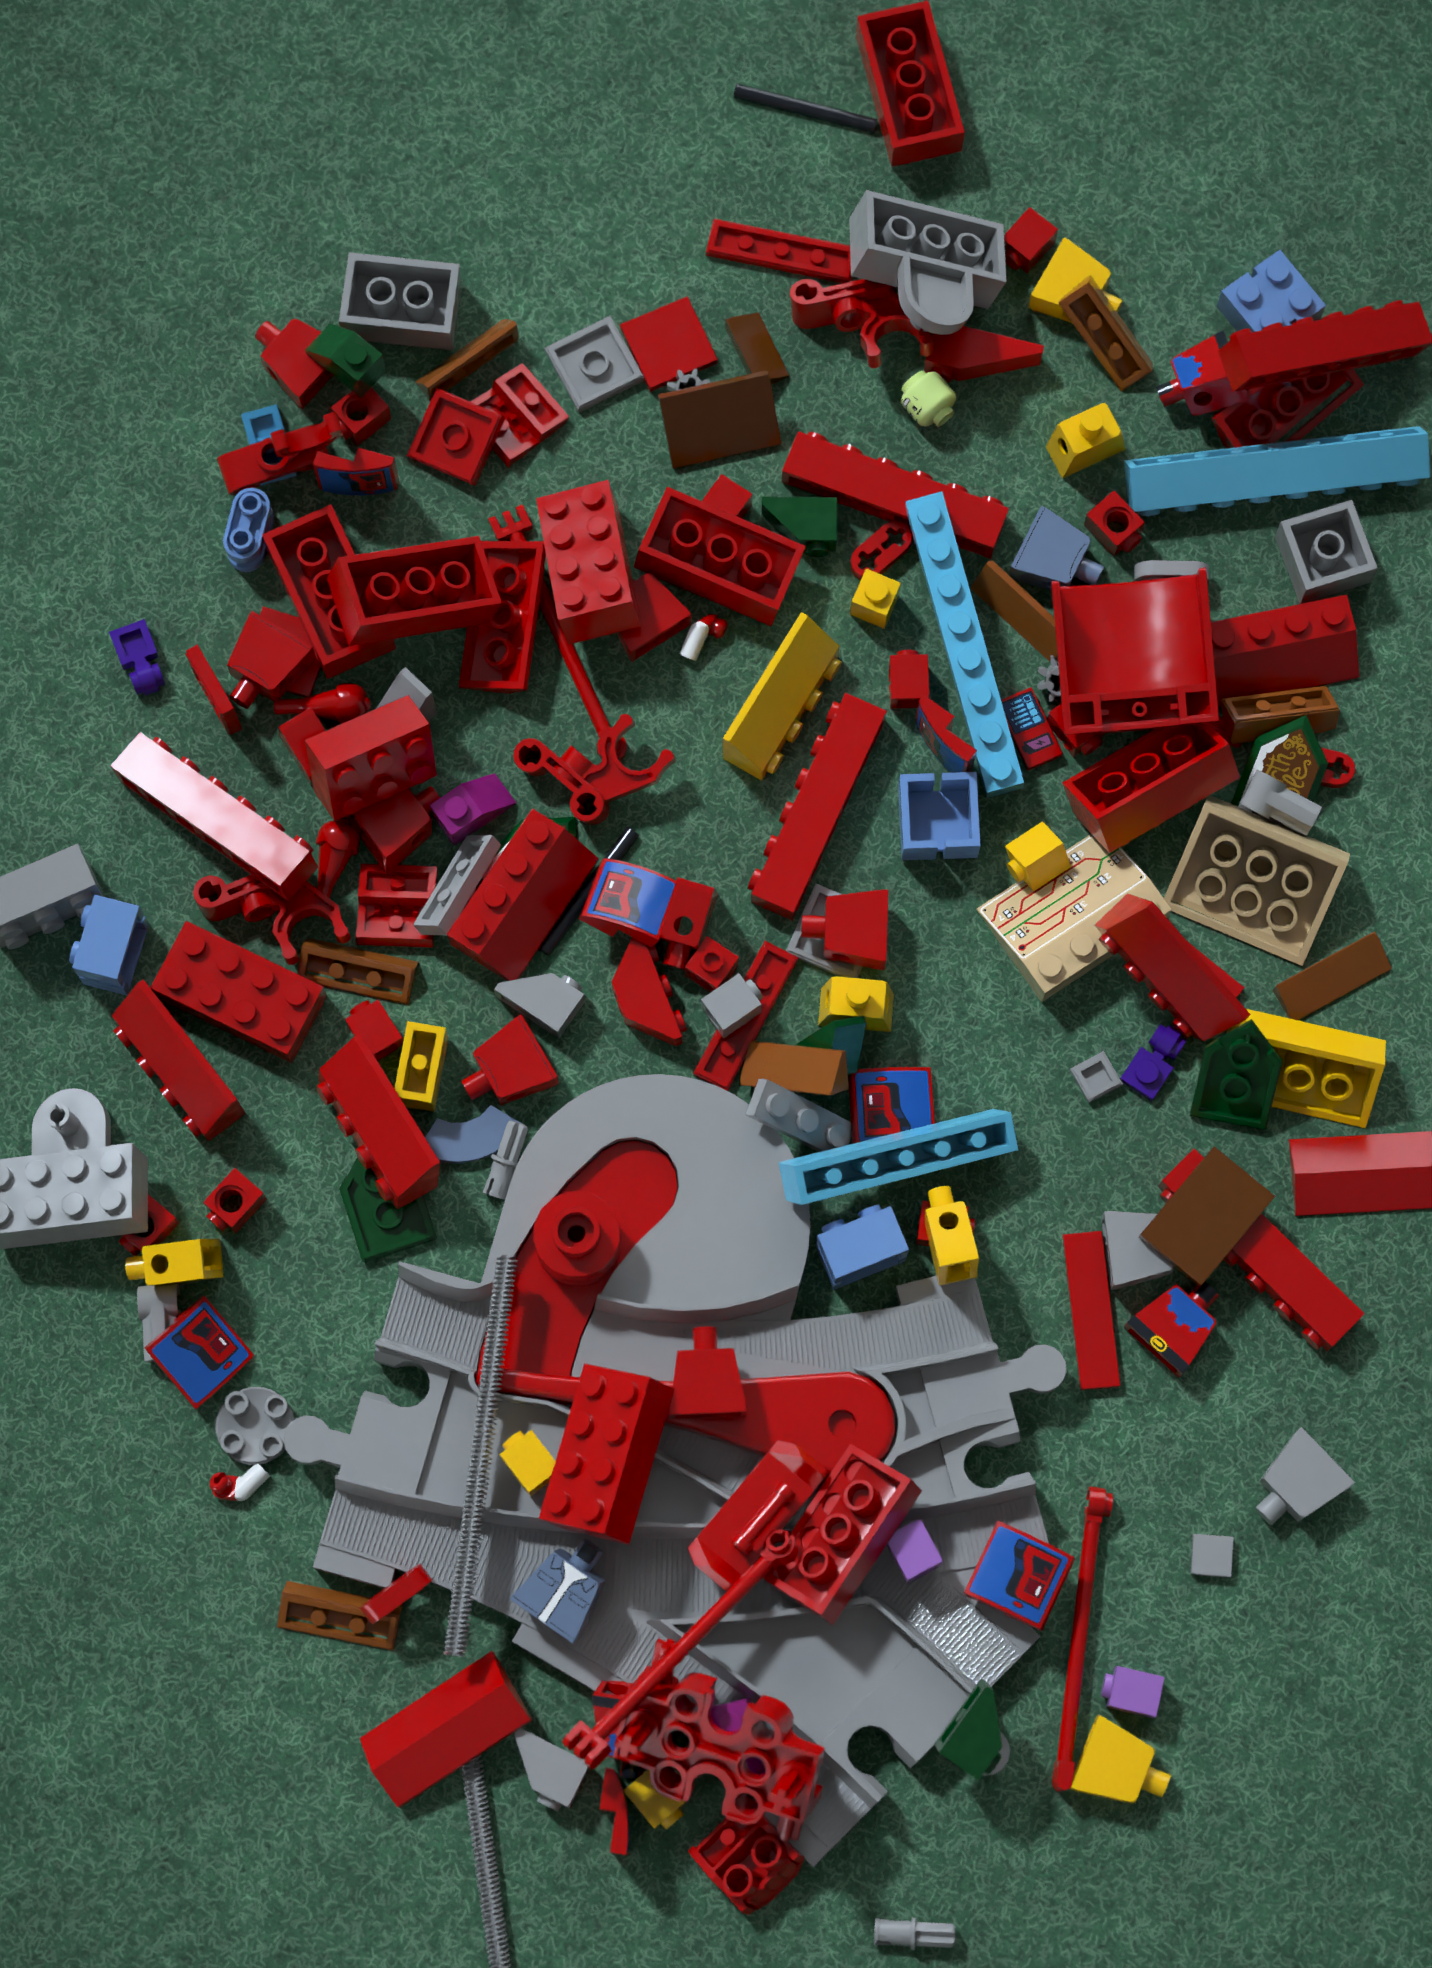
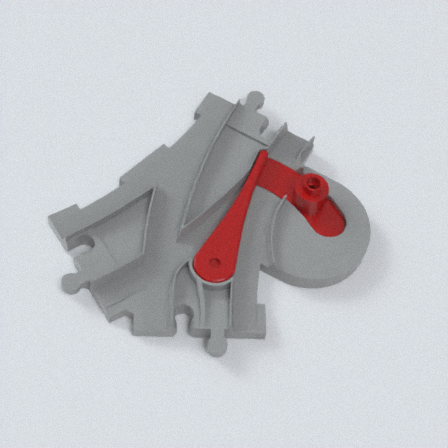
M653 1074L622 1078L599 1085L565 1104L546 1121L529 1142L511 1179L481 1283L399 1261L398 1280L381 1337L375 1341L374 1361L394 1368L413 1366L424 1370L430 1380L429 1391L425 1399L415 1406L399 1407L391 1403L386 1396L364 1391L350 1434L329 1429L323 1420L315 1416H302L296 1418L288 1425L284 1433V1445L288 1454L296 1462L302 1465H314L324 1462L340 1468L338 1475L335 1476V1493L313 1568L385 1588L394 1582L397 1570L407 1572L421 1563L432 1578V1583L449 1590H454L452 1585H455L453 1580H456L454 1579V1575H456L454 1570H456L455 1565H457L456 1555H458L457 1550H459L458 1540H460L459 1535L461 1534L462 1510L465 1504L464 1499H466L464 1496L467 1489L466 1484H468L466 1480L468 1479L467 1474H469L468 1469H470L468 1465L470 1464L469 1459H471L470 1450L472 1449L471 1444H473V1429H475L474 1420L476 1419V1405L478 1404L479 1381L481 1380L480 1375L482 1373L481 1366L483 1365L482 1360H484L483 1355H485L483 1351L485 1350L484 1345H486L485 1336L487 1335L491 1291H493L492 1286H494L493 1276H495L496 1257L500 1255L516 1256L514 1259L518 1262L513 1263L517 1265V1267H513L516 1272H512L516 1277L511 1278L515 1280V1282H511L515 1286L510 1287L514 1292H510L513 1297H509V1299L513 1301L508 1302L512 1305L508 1307L511 1311L507 1312L511 1316L506 1317L510 1319V1321H506L509 1326H505L509 1331L504 1332L508 1334V1336H504L507 1341H503V1343L507 1344V1346H503L506 1351H502L505 1356H501L505 1359V1361H501L504 1365L500 1366L504 1370L499 1371L503 1374L499 1376L502 1380L498 1381L502 1385L497 1386L501 1388V1390H497L500 1395L496 1396L500 1400L495 1401L499 1403V1405H495L498 1410H494L498 1415H493V1417L497 1418V1420H493L496 1425H492L496 1430H491V1432L495 1433V1435H491L494 1440H490L494 1445H489V1447L493 1448V1450H489L492 1455H488L492 1460L487 1461L491 1463V1465H487L490 1470H486L490 1475L485 1476L489 1478V1480H485L489 1484L484 1485L488 1490L483 1491L487 1493L483 1497L487 1499L482 1500L486 1505L481 1506L485 1508L481 1512L485 1514L480 1515L484 1520L479 1521L483 1523L479 1527L483 1529L478 1531L482 1533V1535H478L481 1540L477 1541L481 1544L476 1546L480 1548V1550L476 1551L479 1555L475 1556L479 1560L474 1561L478 1563V1565L474 1566L477 1570L473 1571L477 1575L472 1576L476 1580L472 1581L475 1585L471 1587L475 1590L470 1591L474 1594L470 1598L521 1622L522 1625L512 1640L514 1644L594 1692L602 1680L634 1683L645 1668L651 1666L658 1639L664 1641L668 1638L673 1639L676 1644L727 1592L694 1565L687 1548L777 1441L797 1444L826 1468L828 1472L818 1488L783 1528L789 1534L850 1444L910 1478L922 1490L897 1530L915 1520H921L943 1560L941 1567L907 1584L887 1546H885L834 1625H831L761 1579L675 1667L674 1676L678 1678L679 1682L684 1676L693 1672L717 1678L714 1687L715 1697L713 1705L750 1697L752 1703L756 1704L763 1694L779 1699L791 1709L793 1714L792 1730L794 1734L803 1740L825 1747L823 1762L817 1784L824 1786L821 1799L804 1824H802L799 1840H789L792 1846L814 1867L888 1792L872 1775L861 1773L851 1764L847 1753L848 1742L851 1736L864 1728L870 1727L881 1730L892 1742L894 1753L911 1769L934 1745L979 1680L983 1678L992 1686L1040 1638L1030 1626L1007 1617L1003 1612L971 1599L964 1594L997 1520L1049 1544L1036 1498L1035 1480L1032 1479L1029 1472L1007 1477L1003 1484L995 1488H982L976 1486L968 1479L964 1471V1459L970 1450L979 1446L1002 1448L1020 1443V1432L1010 1397L1028 1390L1036 1394H1048L1056 1390L1064 1380L1066 1362L1056 1348L1048 1345H1035L1029 1348L1022 1357L1000 1363L997 1353L998 1346L992 1340L975 1278L939 1286L937 1276L896 1286L895 1292L899 1306L830 1317L791 1320L808 1255L810 1211L809 1203L800 1205L785 1199L778 1162L794 1159L780 1134L775 1129L745 1115L749 1104L716 1085L677 1075ZM627 1140H640V1141H644V1142H647V1143H651V1144H654L655 1146H657L660 1150H662L664 1153H666V1154L669 1156L671 1162L673 1163L675 1169L677 1170L679 1188H677L676 1171L674 1170V1168H673L672 1164L670 1163L668 1157H667L665 1154H663L660 1150H658L656 1147H654L653 1145H650V1144H646V1143H643V1142H639V1141L620 1142V1143H617V1144H615V1143H616V1142H619V1141H627ZM701 1326L717 1327V1349L734 1348L746 1402V1416L671 1420L669 1406L630 1544L564 1530L538 1519L548 1484L530 1497L502 1461L499 1455L505 1450L502 1444L519 1431H522L525 1435L532 1430L556 1461L584 1363L648 1376L672 1388L677 1351L694 1350L693 1328ZM585 1538L595 1543L604 1551L593 1567V1570L603 1576L606 1582L582 1636L574 1643H571L514 1603L510 1598L555 1550L562 1548L573 1555ZM785 1541L776 1543L774 1547L782 1546ZM686 1694L691 1702L698 1704L694 1697ZM762 1721L766 1728L774 1730L770 1723ZM1001 1732L1002 1749L999 1751L1002 1754L1001 1759L990 1774L984 1772L982 1776L996 1774L1004 1768L1009 1760V1743ZM766 1811L764 1815L777 1828L780 1816Z

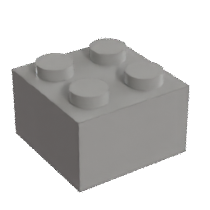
M1352 500L1280 522L1275 539L1299 604L1371 583L1378 568Z

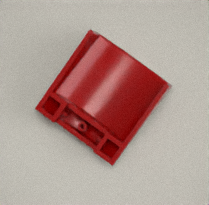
M1206 567L1199 568L1197 574L1124 583L1060 587L1059 581L1051 582L1064 735L1139 731L1219 721Z

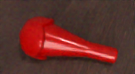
M341 683L336 686V689L306 698L279 699L274 702V712L277 715L300 714L311 707L317 717L343 724L368 713L371 708V701L361 686L352 683Z
M343 818L323 824L315 842L316 845H319L317 889L328 898H330L333 887L351 856L357 855L361 838L359 832L355 827L351 826L348 820Z

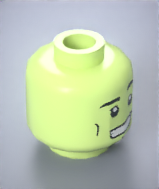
M923 370L919 371L907 380L901 388L903 392L901 404L919 425L925 427L935 423L939 427L953 416L952 406L956 401V394L937 372L925 373Z

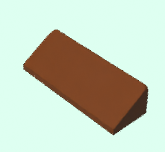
M1091 275L1058 301L1061 308L1121 392L1152 372L1153 364Z
M501 320L416 380L417 386L429 401L432 399L436 388L444 391L449 390L518 341L517 324L513 320Z
M989 560L972 584L971 590L1049 662L1051 655H1054L1057 659L1054 617L993 560Z
M1327 686L1224 698L1220 702L1227 735L1232 744L1253 742L1256 737L1305 715L1310 722L1314 734L1322 733L1336 728L1340 714V708Z
M1374 931L1277 984L1273 992L1289 1019L1300 1020L1392 968L1380 939Z
M307 938L302 944L297 974L321 986L408 1005L419 962ZM309 971V972H314V973H318V974L328 975V976H331V977H333V978H341V979H346V980H350V981H355V982H360V983H364V984H369L370 986H373V987L378 986V987H382V988H387V989H392V990H396V991H401L402 994H400V993H395V992H390V991H386V990H381V989H377V988H372V987H368V986L358 985V984H354V983H349V982H345V981H340V980H336V979L326 978V977H322V976H317V975H313V974H308V973H306V972Z
M752 1041L749 1043L741 1073L740 1085L756 1087L758 1079H768L789 1091L834 1095L849 1089L846 1051Z
M287 1581L282 1591L277 1627L394 1651L403 1604L379 1621L371 1624L360 1609L371 1597ZM287 1617L311 1621L313 1624L289 1620ZM326 1624V1625H331V1626L346 1628V1629H350L352 1632L344 1631V1630H339V1629H334V1628H329V1627H324V1626H319V1625ZM361 1632H366V1633H371V1634L386 1636L387 1639L379 1638V1637H374V1636H369V1635H364V1634H359V1633H361Z

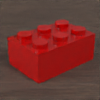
M409 695L305 740L314 793L334 821L354 814L363 808L383 799H388L401 791L437 776L430 725Z

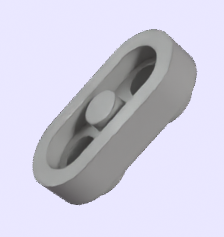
M1143 561L1134 566V581L1197 574L1199 568L1206 567L1208 584L1210 582V566L1198 561Z

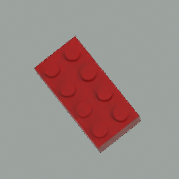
M929 1L857 16L856 39L891 167L961 152L965 131Z
M609 480L536 498L557 618L568 645L640 627V615L619 507Z
M328 505L262 534L267 552L327 679L396 649L394 639L354 646L348 645L327 577L338 557L355 555L332 505Z
M479 536L338 557L327 577L349 646L488 624L502 604Z
M1208 723L1154 729L1062 782L1076 818L1111 853L1183 810L1190 808L1207 796L1223 789L1226 785L1239 779L1240 775L1229 743Z
M185 921L150 987L158 999L290 1063H293L327 998L323 986L188 921Z
M584 1363L538 1519L564 1530L629 1545L674 1389L648 1376Z

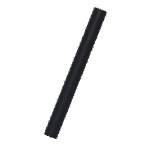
M736 84L733 98L870 133H874L878 119L741 84Z
M626 827L604 858L621 861L639 835L631 828ZM599 865L570 902L539 948L548 957L581 915Z

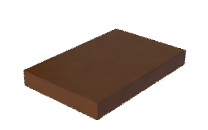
M767 370L658 394L669 456L673 468L782 444L770 377Z
M1214 1146L1143 1230L1139 1238L1197 1286L1201 1287L1270 1204L1275 1195Z

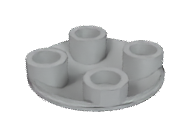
M249 1387L240 1391H234L226 1397L217 1415L216 1435L218 1442L228 1456L240 1463L248 1465L268 1463L279 1457L286 1450L284 1433L288 1425L294 1421L293 1412L285 1398L271 1389Z

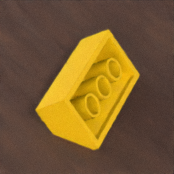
M800 613L723 737V759L761 781L767 772L772 775L776 772L784 757L780 753L786 741L793 743L803 727V723L799 721L806 709L810 712L815 709L823 694L818 689L825 678L831 681L835 677L842 661L837 659L840 646L808 615Z
M1246 1009L1250 1016L1245 1021L1227 1030L1228 1033L1252 1019L1282 1059L1272 1107L1366 1128L1385 1067L1386 1040Z

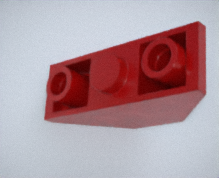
M632 937L611 982L612 991L624 1022L627 1026L673 1046L683 1044L681 1033L686 1032L687 1029L680 1010L672 1011L667 999L673 996L666 975L658 976L654 965L655 962L659 961L655 946L652 948Z

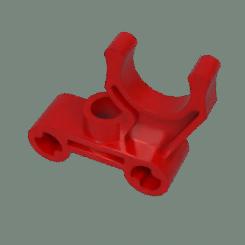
M802 279L793 284L790 289L792 320L798 327L813 329L835 323L836 328L844 332L855 331L862 327L860 333L861 346L866 353L870 368L881 366V350L876 343L883 335L892 331H904L914 335L920 342L921 355L930 356L934 353L933 337L929 331L923 332L922 328L919 331L912 326L910 319L900 305L895 286L860 279L822 288L820 283L815 280Z
M332 412L324 415V421L320 424L306 426L285 433L283 429L270 433L271 438H266L261 442L219 456L216 460L228 494L236 495L244 489L257 488L262 483L298 471L305 472L314 469L313 463L317 451L329 454L327 447L343 436L337 413ZM274 448L277 457H283L281 462L276 465L264 462L263 455L267 450Z
M622 714L617 723L602 736L600 746L602 761L598 765L590 762L572 745L559 757L542 742L533 738H527L519 742L513 754L515 764L528 775L538 777L549 771L574 793L570 799L571 812L577 819L587 825H597L606 820L609 815V802L657 784L664 772L676 762V756L670 750L664 749L661 751L656 763L648 769L637 771L625 767L619 759L618 746L623 735L635 726L634 719L628 714ZM530 751L534 753L541 751V759L536 765L532 762L526 765V755ZM589 798H596L593 803L597 808L596 811L591 815H583L586 810L582 805L584 801Z
M210 875L198 880L194 886V899L203 916L211 921L224 920L242 912L247 922H256L271 916L275 911H280L273 924V935L279 943L283 958L288 965H294L299 961L297 951L291 945L290 935L296 923L305 917L320 916L329 920L334 926L336 939L341 944L347 943L351 938L348 928L343 923L338 904L307 881L290 901L284 899L252 875L227 885L221 878ZM212 894H216L218 897L214 902H210L208 899Z

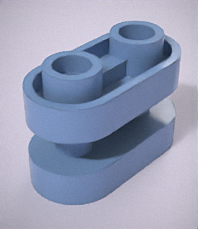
M257 488L244 489L235 496L223 538L224 548L231 565L242 572L254 571L263 564L267 549L262 534L271 531L274 525V514L267 495Z

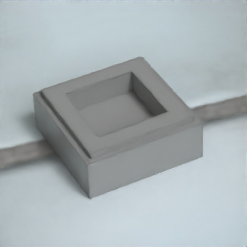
M1104 1051L1069 1070L1088 1104L1123 1085Z
M1193 1534L1190 1575L1230 1578L1232 1572L1233 1537Z

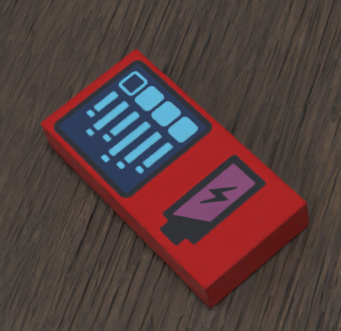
M1032 687L1001 699L1011 737L1027 771L1062 757L1063 753Z

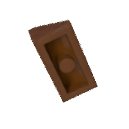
M759 312L734 316L725 320V329L747 374L767 370L771 385L789 377Z

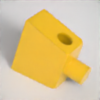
M1064 237L1031 293L1028 308L1071 322L1058 301L1090 275L1117 313L1123 300L1106 292L1112 274L1110 270Z
M1101 403L1060 422L1050 437L1046 449L1063 479L1125 450L1123 434L1106 403ZM1064 446H1067L1068 453L1064 450Z
M831 977L821 988L818 1026H825L834 1020L864 1016L866 1021L865 1030L891 1032L894 994L889 984L882 980Z
M940 1186L929 1190L928 1197L931 1208L925 1210V1227L938 1285L977 1278L979 1256L965 1202L954 1203L950 1186Z
M195 1239L143 1246L142 1255L126 1258L125 1268L129 1280L145 1279L147 1286L223 1278L220 1239Z
M1098 1715L1093 1722L1073 1775V1784L1069 1789L1133 1804L1136 1802L1141 1789L1162 1798L1171 1775L1150 1767L1155 1752L1154 1748L1105 1717Z

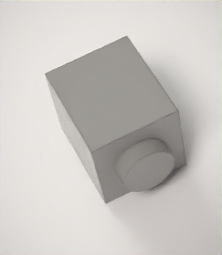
M738 973L702 998L701 1008L724 1039L761 1013L762 1004L760 1000L763 996L751 979L745 982Z

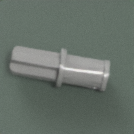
M515 1121L507 1122L497 1155L492 1154L491 1156L494 1160L483 1193L496 1198L506 1199L528 1131L527 1126Z
M912 1917V1921L875 1918L874 1945L911 1946V1950H915V1946L951 1948L955 1944V1926L953 1924L916 1922V1917Z

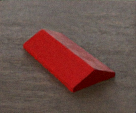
M1354 369L1247 389L1250 400L1225 407L1211 419L1222 444L1226 448L1275 443L1339 387L1349 381L1351 383L1349 387L1284 442L1302 439L1364 384Z
M481 541L502 604L488 624L467 627L459 688L504 694L527 691L546 559L544 541Z
M1432 1131L1288 1140L1295 1216L1432 1209Z
M490 1651L359 1739L372 1773L394 1804L400 1808L531 1722L532 1718L495 1653Z

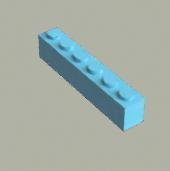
M991 1109L778 1163L786 1201L803 1205L1017 1151L1018 1146L1011 1112Z

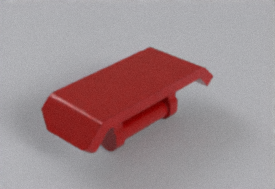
M777 1441L687 1548L694 1565L721 1588L728 1591L761 1556L760 1553L764 1550V1541L768 1534L774 1530H783L828 1474L826 1468L797 1444Z

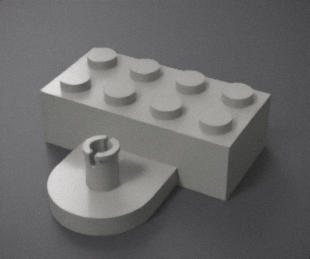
M869 190L865 191L849 218L851 276L898 287L900 305L910 319L912 326L919 331L922 328L923 332L929 331L935 334L957 332L964 326L972 314L973 306L989 309L1006 283L1003 224Z
M72 1088L61 1090L48 1097L38 1108L33 1119L32 1155L0 1159V1249L148 1232V1157L133 1143L111 1145V1120L104 1104L90 1092Z

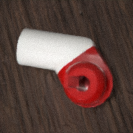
M708 614L691 625L679 654L697 661L705 639L709 635L715 638H722L728 626L727 621L717 618L718 614Z
M257 1464L253 1465L242 1477L226 1475L224 1472L215 1473L210 1478L209 1487L213 1495L221 1500L244 1501L270 1475Z

